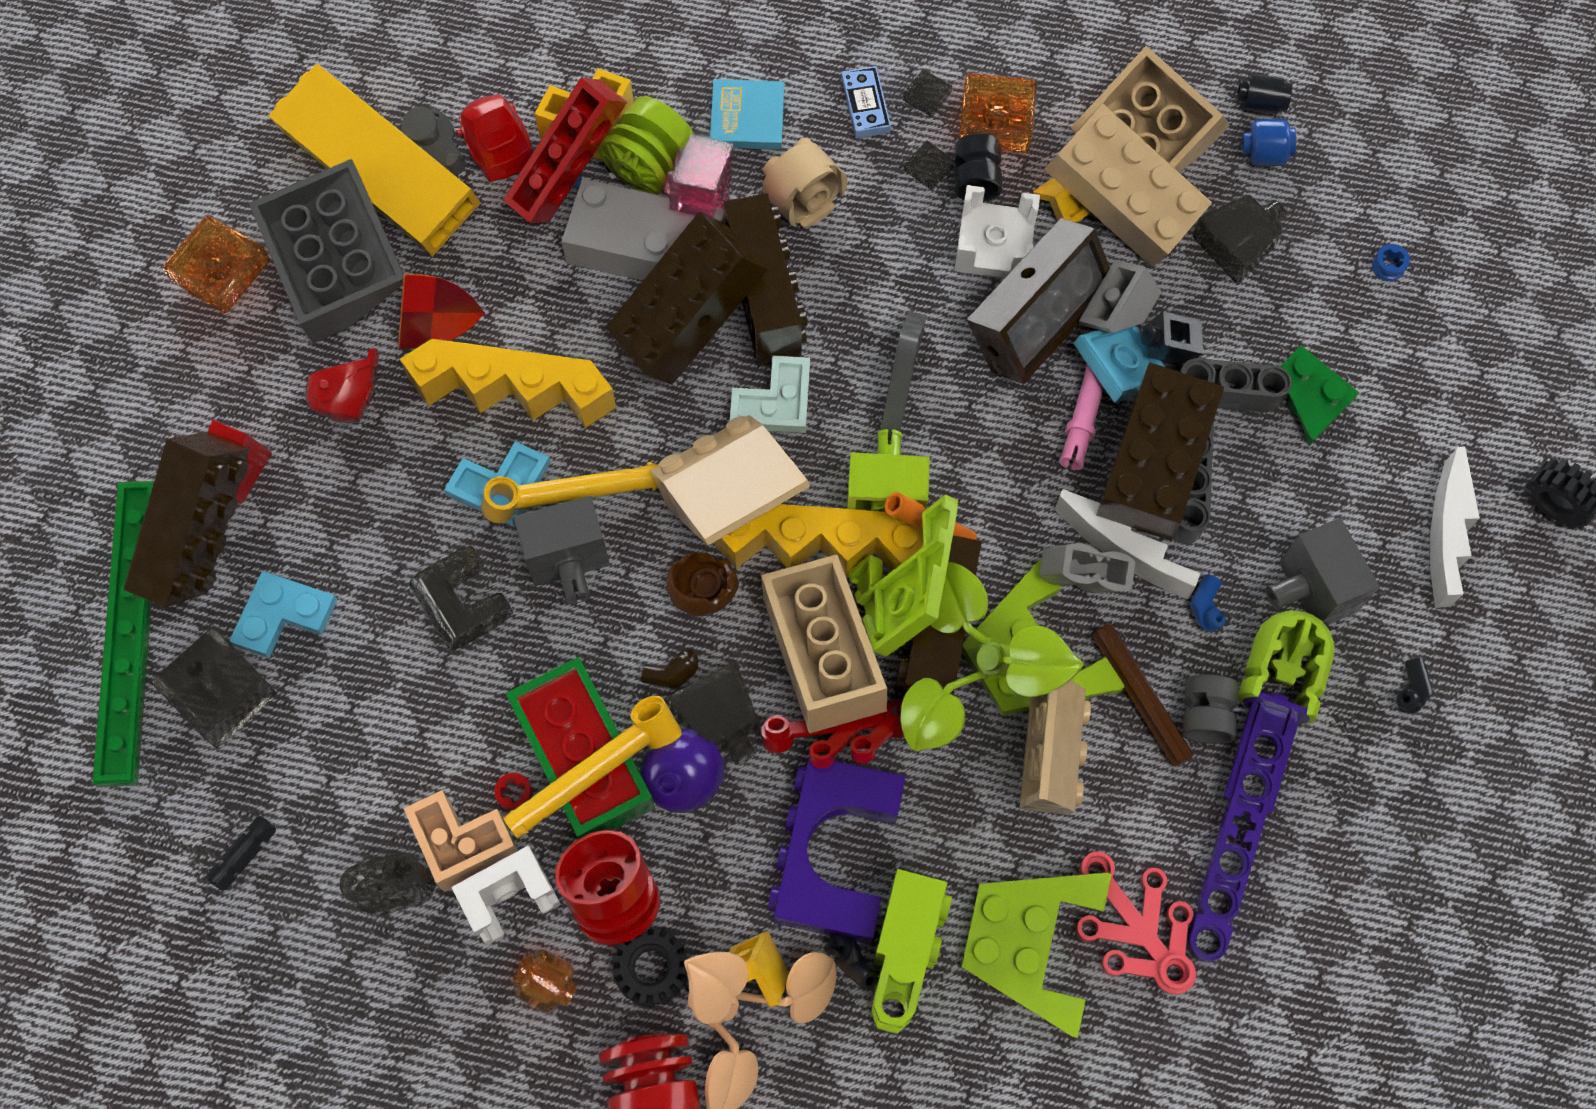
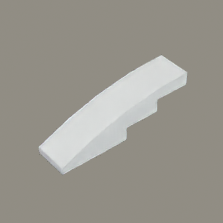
M1457 447L1445 461L1435 495L1430 530V572L1435 608L1451 607L1463 595L1459 568L1472 556L1467 531L1480 519L1465 447Z
M1062 489L1055 511L1084 539L1101 552L1117 551L1129 555L1136 561L1134 574L1188 600L1196 587L1200 573L1163 559L1168 547L1167 544L1131 531V527L1096 516L1100 503Z

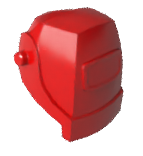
M500 94L484 96L468 104L461 112V116L458 117L461 127L456 129L459 137L464 136L471 159L483 171L488 181L493 182L505 179L522 171L534 150L527 130L516 113L514 104H510Z
M375 348L369 349L366 359L333 366L308 375L305 398L309 408L322 416L330 418L332 421L359 423L366 408L369 407L375 387L373 383L375 372L378 369L379 351Z

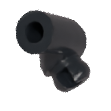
M1414 658L1404 662L1409 683L1396 697L1397 705L1404 713L1412 714L1420 711L1433 694L1424 658Z
M842 934L832 935L827 947L829 953L836 958L838 967L863 990L872 989L877 984L879 977L865 963L856 939Z

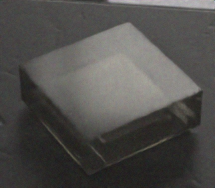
M922 69L903 93V101L933 117L952 93V85Z
M927 140L904 164V171L932 191L954 168L955 163L953 158Z

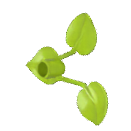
M948 562L939 617L931 626L943 633H955L963 626L968 634L980 641L982 646L976 656L979 671L948 683L944 689L938 681L932 678H923L910 687L901 706V726L908 745L915 752L943 747L954 741L961 733L965 724V709L961 700L950 694L953 690L979 679H987L989 675L1006 677L1009 687L1022 696L1037 697L1059 689L1075 677L1084 666V663L1070 650L1062 638L1047 627L1039 625L1025 627L1013 636L1010 645L992 642L990 637L984 636L973 628L970 622L980 620L987 613V593L981 581L971 571L953 562Z

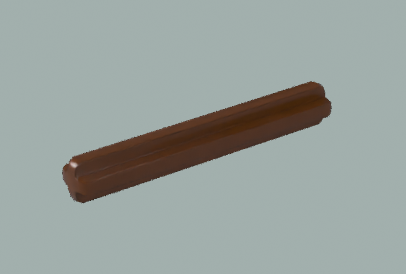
M1112 624L1098 628L1093 633L1094 641L1123 682L1124 689L1168 760L1174 767L1184 764L1193 757V752Z

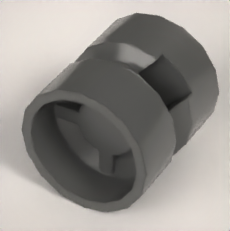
M1195 675L1186 679L1184 703L1190 709L1184 711L1182 736L1185 739L1206 744H1224L1235 741L1237 716L1231 710L1237 707L1238 682L1220 675Z

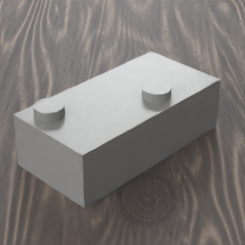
M582 178L561 241L567 264L644 280L699 211L725 224L724 210Z

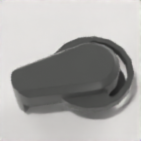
M415 107L409 110L404 115L401 123L402 133L455 176L461 174L465 169L466 163L461 152L453 142L455 137L454 126L448 116L438 110L425 107Z

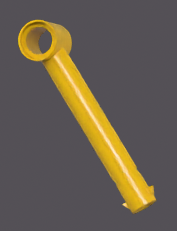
M647 462L646 466L632 469L608 471L517 485L508 477L498 476L489 480L485 485L481 510L489 521L505 523L515 515L516 509L567 502L590 495L592 497H599L652 488L653 492L658 489V486L650 470L656 468L659 464ZM503 495L509 499L510 503L507 505H497L491 500V497Z
M650 696L639 701L633 707L630 714L634 723L631 727L538 792L530 800L524 802L515 810H511L508 815L503 817V820L515 837L518 839L523 834L529 833L528 831L539 824L544 818L550 816L647 745L650 749H658L677 740L681 736L682 730L664 699L660 696Z

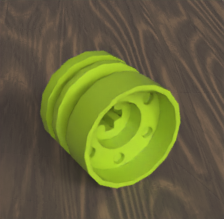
M640 96L635 99L621 117V124H616L609 135L602 141L599 146V154L611 172L626 185L637 191L658 195L675 174V168L680 167L696 147V137L688 123L670 106L655 98Z

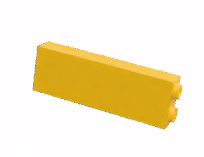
M318 63L301 76L298 84L286 97L276 103L274 110L268 115L285 135L326 169L352 159L374 208L432 257L481 204L470 187Z

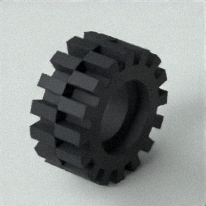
M1551 459L1549 462L1545 461L1525 487V495L1529 496L1527 499L1528 503L1536 505L1534 510L1538 514L1541 512L1546 514L1544 518L1549 522L1551 519L1556 520L1557 526L1563 527L1566 524L1568 529L1572 530L1576 527L1580 530L1588 526L1596 515V479L1592 480L1590 478L1593 474L1588 470L1585 473L1580 471L1581 466L1576 463L1573 466H1569L1568 460L1561 459L1558 462L1557 459Z
M654 926V929H647L643 934L629 942L617 945L616 955L613 954L612 973L616 985L627 999H630L639 1006L646 1005L648 1008H656L655 1005L662 1004L664 1006L670 1003L669 1000L674 997L677 998L681 994V989L683 986H686L688 981L684 964L688 956L683 944L670 931L665 932L660 927ZM648 951L659 952L667 960V972L656 983L642 982L635 974V963L638 957Z

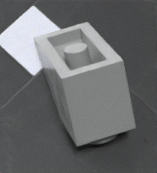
M1115 260L1079 322L1081 325L1109 333H1115L1145 322L1162 292L1146 267Z

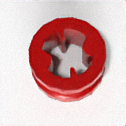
M508 773L497 781L494 793L500 806L507 812H510L533 797V788L522 774ZM514 783L518 789L525 788L524 794L519 793L521 799L517 802H512L510 797L503 798L504 792L509 793L507 786Z

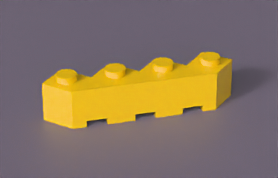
M430 339L400 358L407 378L428 406L460 386L480 413L510 394L515 396L532 420L565 401L585 428L616 408L613 388L591 360Z
M779 504L715 541L713 544L736 569L765 546L786 568L803 564L821 550L827 557L837 554L845 576H848V572L868 555L876 554L893 571L923 548V530L887 514L886 511Z

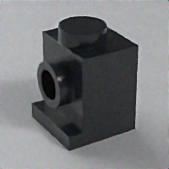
M1165 311L1161 312L1144 326L1141 333L1142 344L1148 346V357L1175 363L1176 368L1182 369L1187 361L1199 358L1204 354L1202 320Z

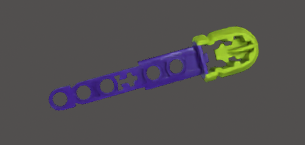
M1289 610L1272 615L1261 625L1253 642L1245 669L1247 678L1241 682L1237 699L1241 704L1250 709L1223 797L1228 799L1197 901L1199 913L1193 915L1187 935L1186 945L1188 951L1198 961L1210 962L1218 960L1228 949L1234 926L1229 925V923L1238 914L1267 813L1272 814L1298 724L1314 723L1321 704L1318 698L1322 697L1334 659L1335 646L1332 634L1324 622L1306 612ZM1280 649L1282 650L1280 659H1273L1270 664L1275 671L1274 680L1293 686L1297 678L1305 677L1302 691L1297 695L1296 704L1288 702L1289 697L1273 692L1271 695L1261 692L1262 685L1267 682L1269 676L1267 668L1270 659ZM1302 658H1309V662L1300 667ZM1265 737L1272 741L1275 747V753L1272 758L1264 759L1257 755L1254 749V743L1257 738ZM1255 775L1261 779L1264 791L1260 797H1251L1244 791L1243 780L1246 776ZM1242 815L1247 816L1246 823L1251 825V830L1243 832L1239 840V844H1246L1247 849L1238 844L1225 843L1226 838L1230 841L1236 839L1238 826L1232 822L1233 819H1237ZM1233 852L1240 858L1241 869L1239 873L1229 875L1222 870L1220 858L1223 853ZM1214 891L1223 892L1229 899V909L1223 915L1214 913L1209 907L1208 898ZM1203 930L1214 933L1218 940V948L1211 955L1202 953L1197 947V936Z

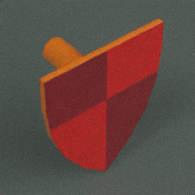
M404 274L398 348L416 349L430 339L454 340L469 330L485 312L475 299L457 284L441 277L423 274Z

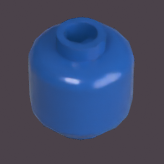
M1258 119L1251 124L1250 132H1243L1242 154H1249V159L1253 166H1283L1288 162L1289 157L1295 156L1296 128H1290L1286 119Z

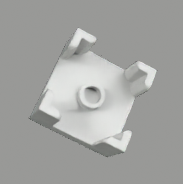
M967 185L954 271L1006 278L1034 248L1032 242L1040 195L1022 193L1018 208L983 203L985 192L983 187Z
M529 845L451 887L473 932L476 935L480 934L486 945L502 938L504 935V931L491 906L511 898L521 889L526 887L530 897L536 901L542 913H547L561 905Z

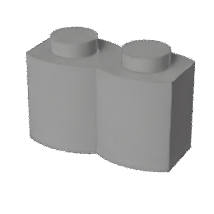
M1082 543L1051 546L1043 549L1039 576L1050 584L1058 586L1076 585L1081 590L1089 593L1127 591L1132 589L1136 561L1122 552H1099L1094 547Z

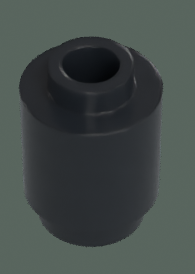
M1249 73L1247 80L1241 79L1239 83L1237 101L1242 102V109L1270 114H1277L1278 111L1287 112L1291 101L1293 84L1285 82L1284 78Z

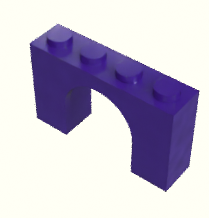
M810 756L807 768L799 766L794 787L795 791L801 792L798 807L790 806L785 830L792 831L789 847L781 846L776 869L784 871L781 886H772L767 909L768 911L775 912L774 924L828 936L842 934L846 937L855 938L857 942L872 944L881 897L838 888L822 880L810 864L807 847L815 830L825 821L837 816L852 815L896 825L906 776L834 761L828 768H816L811 764Z

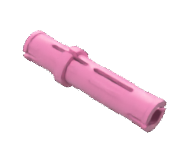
M1086 364V371L1072 421H1069L1065 428L1067 439L1062 456L1059 459V463L1063 467L1068 468L1069 461L1072 455H1074L1071 470H1081L1084 466L1088 444L1094 439L1096 433L1094 422L1104 387L1088 364Z

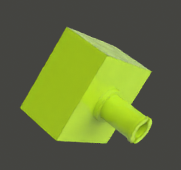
M888 429L878 431L877 454L850 453L847 509L885 511V502L889 495L894 492H899L921 503L927 509L930 457L900 455L902 439L900 431L892 429L890 445L888 444Z

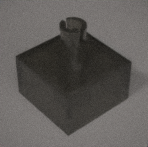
M213 626L150 681L194 729L216 749L278 694Z

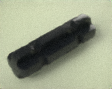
M256 817L247 827L250 831L247 834L242 833L222 856L221 860L223 862L221 865L216 864L207 874L206 878L219 890H227L235 880L234 874L236 872L240 874L262 849L260 844L263 841L267 843L276 832L275 826L264 817Z

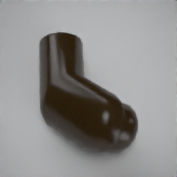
M683 650L665 667L645 663L641 683L667 688H679L696 674L699 667L698 656L692 650Z

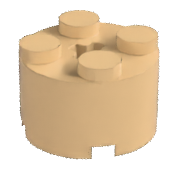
M809 138L800 139L794 147L780 157L771 158L763 168V173L766 175L763 182V193H768L772 205L778 206L779 212L794 227L799 223L803 228L810 227L824 219L836 207L832 201L838 192L843 196L847 188L848 180L846 174Z

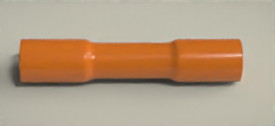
M899 492L889 495L885 502L886 513L911 526L923 529L922 513L926 508L921 503ZM955 521L954 536L977 540L976 533L973 530Z

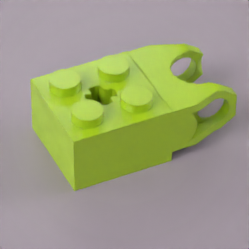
M897 869L873 965L881 967L871 1007V1014L876 1029L898 1034L909 1024L916 1011L926 968H934L942 943V938L935 936L936 928H943L951 906L952 896L945 894L947 882ZM889 999L899 1001L903 1005L904 1015L898 1018L888 1016L883 1010L882 1003Z

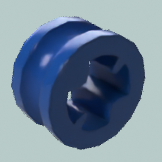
M1397 244L1384 245L1373 259L1372 270L1381 280L1396 281L1403 276L1408 268L1410 256L1402 246ZM1385 259L1389 262L1395 260L1397 265L1390 264L1387 266L1384 261Z

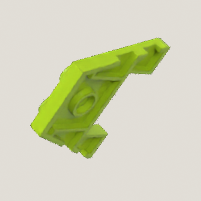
M944 495L922 513L923 548L884 578L882 560L872 555H868L848 572L850 582L858 587L854 594L856 601L864 606L867 614L862 619L873 652L887 657L938 619L956 521L958 500Z
M1042 560L1033 566L976 628L977 631L984 636L990 637L992 642L1010 645V641L1017 632L1025 627L1038 625L1029 609L1059 594L1061 586L1050 584L1039 576ZM970 635L963 643L962 653L976 673L979 671L976 656L982 644ZM1106 657L1079 671L1071 679L1086 689L1085 700L1108 694V696L1122 692L1125 688ZM989 675L987 679H979L1001 716L1029 711L1030 697L1022 696L1012 690L1007 683L1006 677Z
M1095 873L979 884L962 968L1065 1033L1078 1038L1086 999L1043 989L1044 976L1060 902L1104 911L1112 874Z

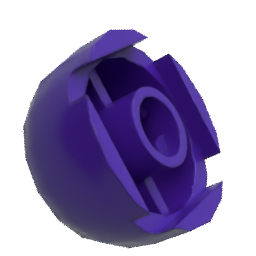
M681 729V736L669 745L658 749L648 748L640 766V775L653 798V802L658 807L671 813H689L705 806L716 795L725 777L724 760L717 746L711 740L707 742L703 737L696 735L699 732L692 729Z

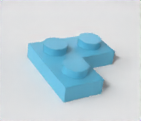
M515 441L497 473L462 458L444 491L446 496L482 512L483 492L489 480L498 476H504L512 479L517 485L540 482L551 463L550 458ZM503 495L491 497V500L497 505H507L510 503L509 499ZM525 508L516 509L514 516L522 514ZM514 517L505 523L514 527Z
M262 571L229 642L234 647L270 658L286 623L322 635L338 600L335 595Z

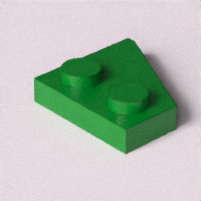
M1301 345L1280 367L1288 372L1292 381L1291 389L1287 394V405L1292 415H1297L1305 432L1303 435L1304 441L1310 446L1356 399L1359 392Z

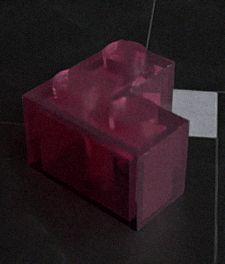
M690 135L685 149L679 148L677 152L675 172L669 171L666 178L665 193L670 194L669 210L695 216L699 211H702L711 217H714L717 208L724 210L723 201L730 200L734 144Z

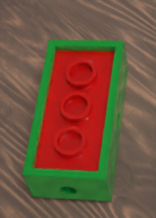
M579 657L505 693L550 784L620 735ZM630 757L566 803L562 808L578 839L593 832L613 831L655 809V805L633 759Z

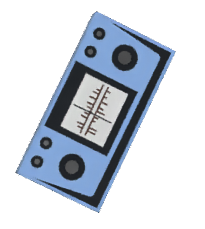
M877 67L843 71L841 80L855 138L890 133L891 124Z

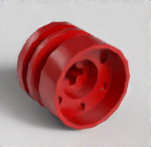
M611 830L589 833L574 841L566 849L555 868V883L582 933L593 942L605 945L629 942L643 934L655 921L661 907L660 891L635 841L626 834Z
M656 1033L624 1040L620 1044L598 1053L601 1066H621L619 1069L602 1075L605 1084H624L625 1089L624 1092L618 1093L606 1100L608 1109H701L696 1081L676 1080L675 1078L676 1072L693 1065L691 1056H671V1054L689 1048L687 1034L666 1035Z

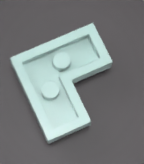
M773 356L770 390L732 388L730 421L740 416L746 417L750 415L763 424L768 431L806 433L810 358Z

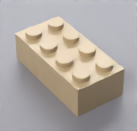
M1103 103L1044 169L1060 185L1068 188L1071 195L1151 267L1160 262L1174 249L1212 204L1206 196Z
M838 555L761 575L763 600L808 732L813 733L886 712L887 687Z

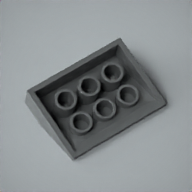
M352 159L249 203L298 322L313 344L348 329L403 285L404 273Z

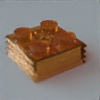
M967 73L963 90L958 139L974 133H985L999 139L1001 150L1029 152L1033 133L1037 81L1034 79Z
M207 214L165 262L162 269L171 282L219 311L227 313L270 262V258L262 245Z

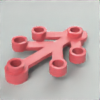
M1098 851L1088 854L1080 864V875L1090 874L1088 869L1093 864L1100 866L1103 873L1112 874L1107 900L1127 926L1102 922L1095 916L1087 915L1082 917L1076 924L1075 932L1077 937L1086 943L1102 939L1143 946L1153 959L1129 958L1120 950H1111L1101 960L1102 970L1110 977H1118L1125 973L1154 978L1157 986L1165 993L1171 995H1179L1188 991L1196 979L1195 966L1185 955L1188 924L1191 923L1194 915L1191 906L1185 902L1178 901L1167 909L1166 920L1172 926L1167 949L1157 936L1162 890L1167 885L1166 874L1159 868H1149L1142 874L1140 885L1144 891L1141 915L1113 879L1115 865L1111 857ZM1153 874L1160 879L1159 888H1152L1148 885V875ZM1175 908H1181L1185 911V922H1178L1174 919L1173 910ZM1084 922H1091L1096 928L1095 935H1085L1082 931V924ZM1110 956H1116L1121 960L1122 967L1119 971H1114L1108 966V958ZM1174 966L1180 971L1179 981H1172L1168 978V967Z

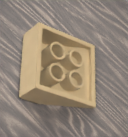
M1145 46L1071 126V129L1077 132L1103 103L1180 173L1201 156L1230 125L1223 114L1149 47Z
M750 415L732 419L727 423L725 429L714 435H706L697 439L693 443V447L680 454H672L660 461L659 466L650 470L668 509L707 546L810 487L806 477L764 425Z
M1072 680L1053 692L1042 696L1030 697L1019 809L1069 815L1075 812V806H1081L1084 785L1083 782L1078 781L1079 765L1084 766L1087 757V742L1081 741L1083 725H1088L1090 720L1091 702L1085 701L1086 689Z

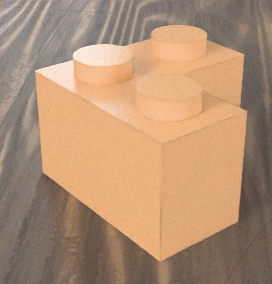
M442 790L403 808L434 880L444 892L518 851L507 824L498 809L461 826L451 801Z

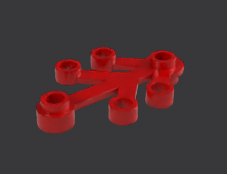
M894 700L887 702L886 712L813 733L808 732L805 720L789 722L783 716L774 715L766 719L761 727L762 745L770 752L781 753L791 748L794 738L834 733L827 741H816L810 746V762L814 767L821 769L830 767L835 761V756L850 741L852 759L857 763H868L875 758V752L890 737H904L901 726V706L903 701ZM875 728L869 736L861 735L855 737L863 729ZM867 748L868 750L860 751L858 749ZM826 753L827 755L819 756L818 754Z

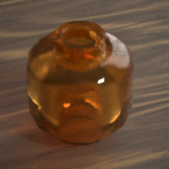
M540 949L533 955L527 952L511 981V984L516 986L515 995L518 1000L546 1014L555 1010L559 1004L566 1007L578 986L577 983L571 981L574 974L572 964L545 949Z

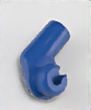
M1205 574L1190 601V607L1199 627L1208 632H1213L1221 629L1226 621L1225 614L1220 613V609L1216 608L1213 602L1222 582L1213 575Z

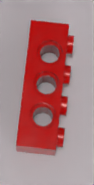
M581 77L503 201L529 223L550 222L624 109L627 101L600 79Z

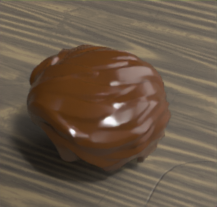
M690 552L678 562H674L669 570V574L666 576L667 593L670 594L672 603L680 610L692 616H707L721 611L730 603L739 588L738 578L731 564L725 559L716 560L709 553Z

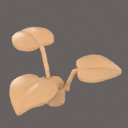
M710 952L684 961L689 979L688 1005L698 1021L708 1024L709 1027L715 1029L729 1045V1051L717 1053L708 1068L705 1082L706 1108L738 1109L749 1098L755 1088L758 1078V1062L756 1056L751 1051H739V1044L724 1028L722 1022L730 1021L734 1018L739 1007L738 1000L762 1004L768 1003L764 995L742 992L748 980L747 965L743 958L730 952ZM811 952L803 955L792 966L786 983V990L789 996L781 998L777 1006H790V1015L795 1022L806 1023L814 1020L829 1004L836 983V964L834 958L820 952Z

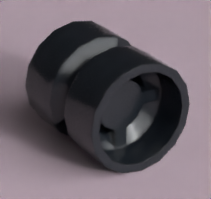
M974 133L958 139L955 143V193L962 200L965 199L967 185L983 187L985 189L983 202L997 198L1001 194L1002 170L998 165L1002 162L999 139L985 133Z

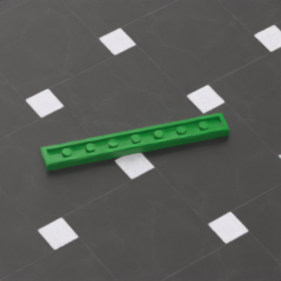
M154 481L118 482L92 782L96 787L138 785L152 602L123 589Z

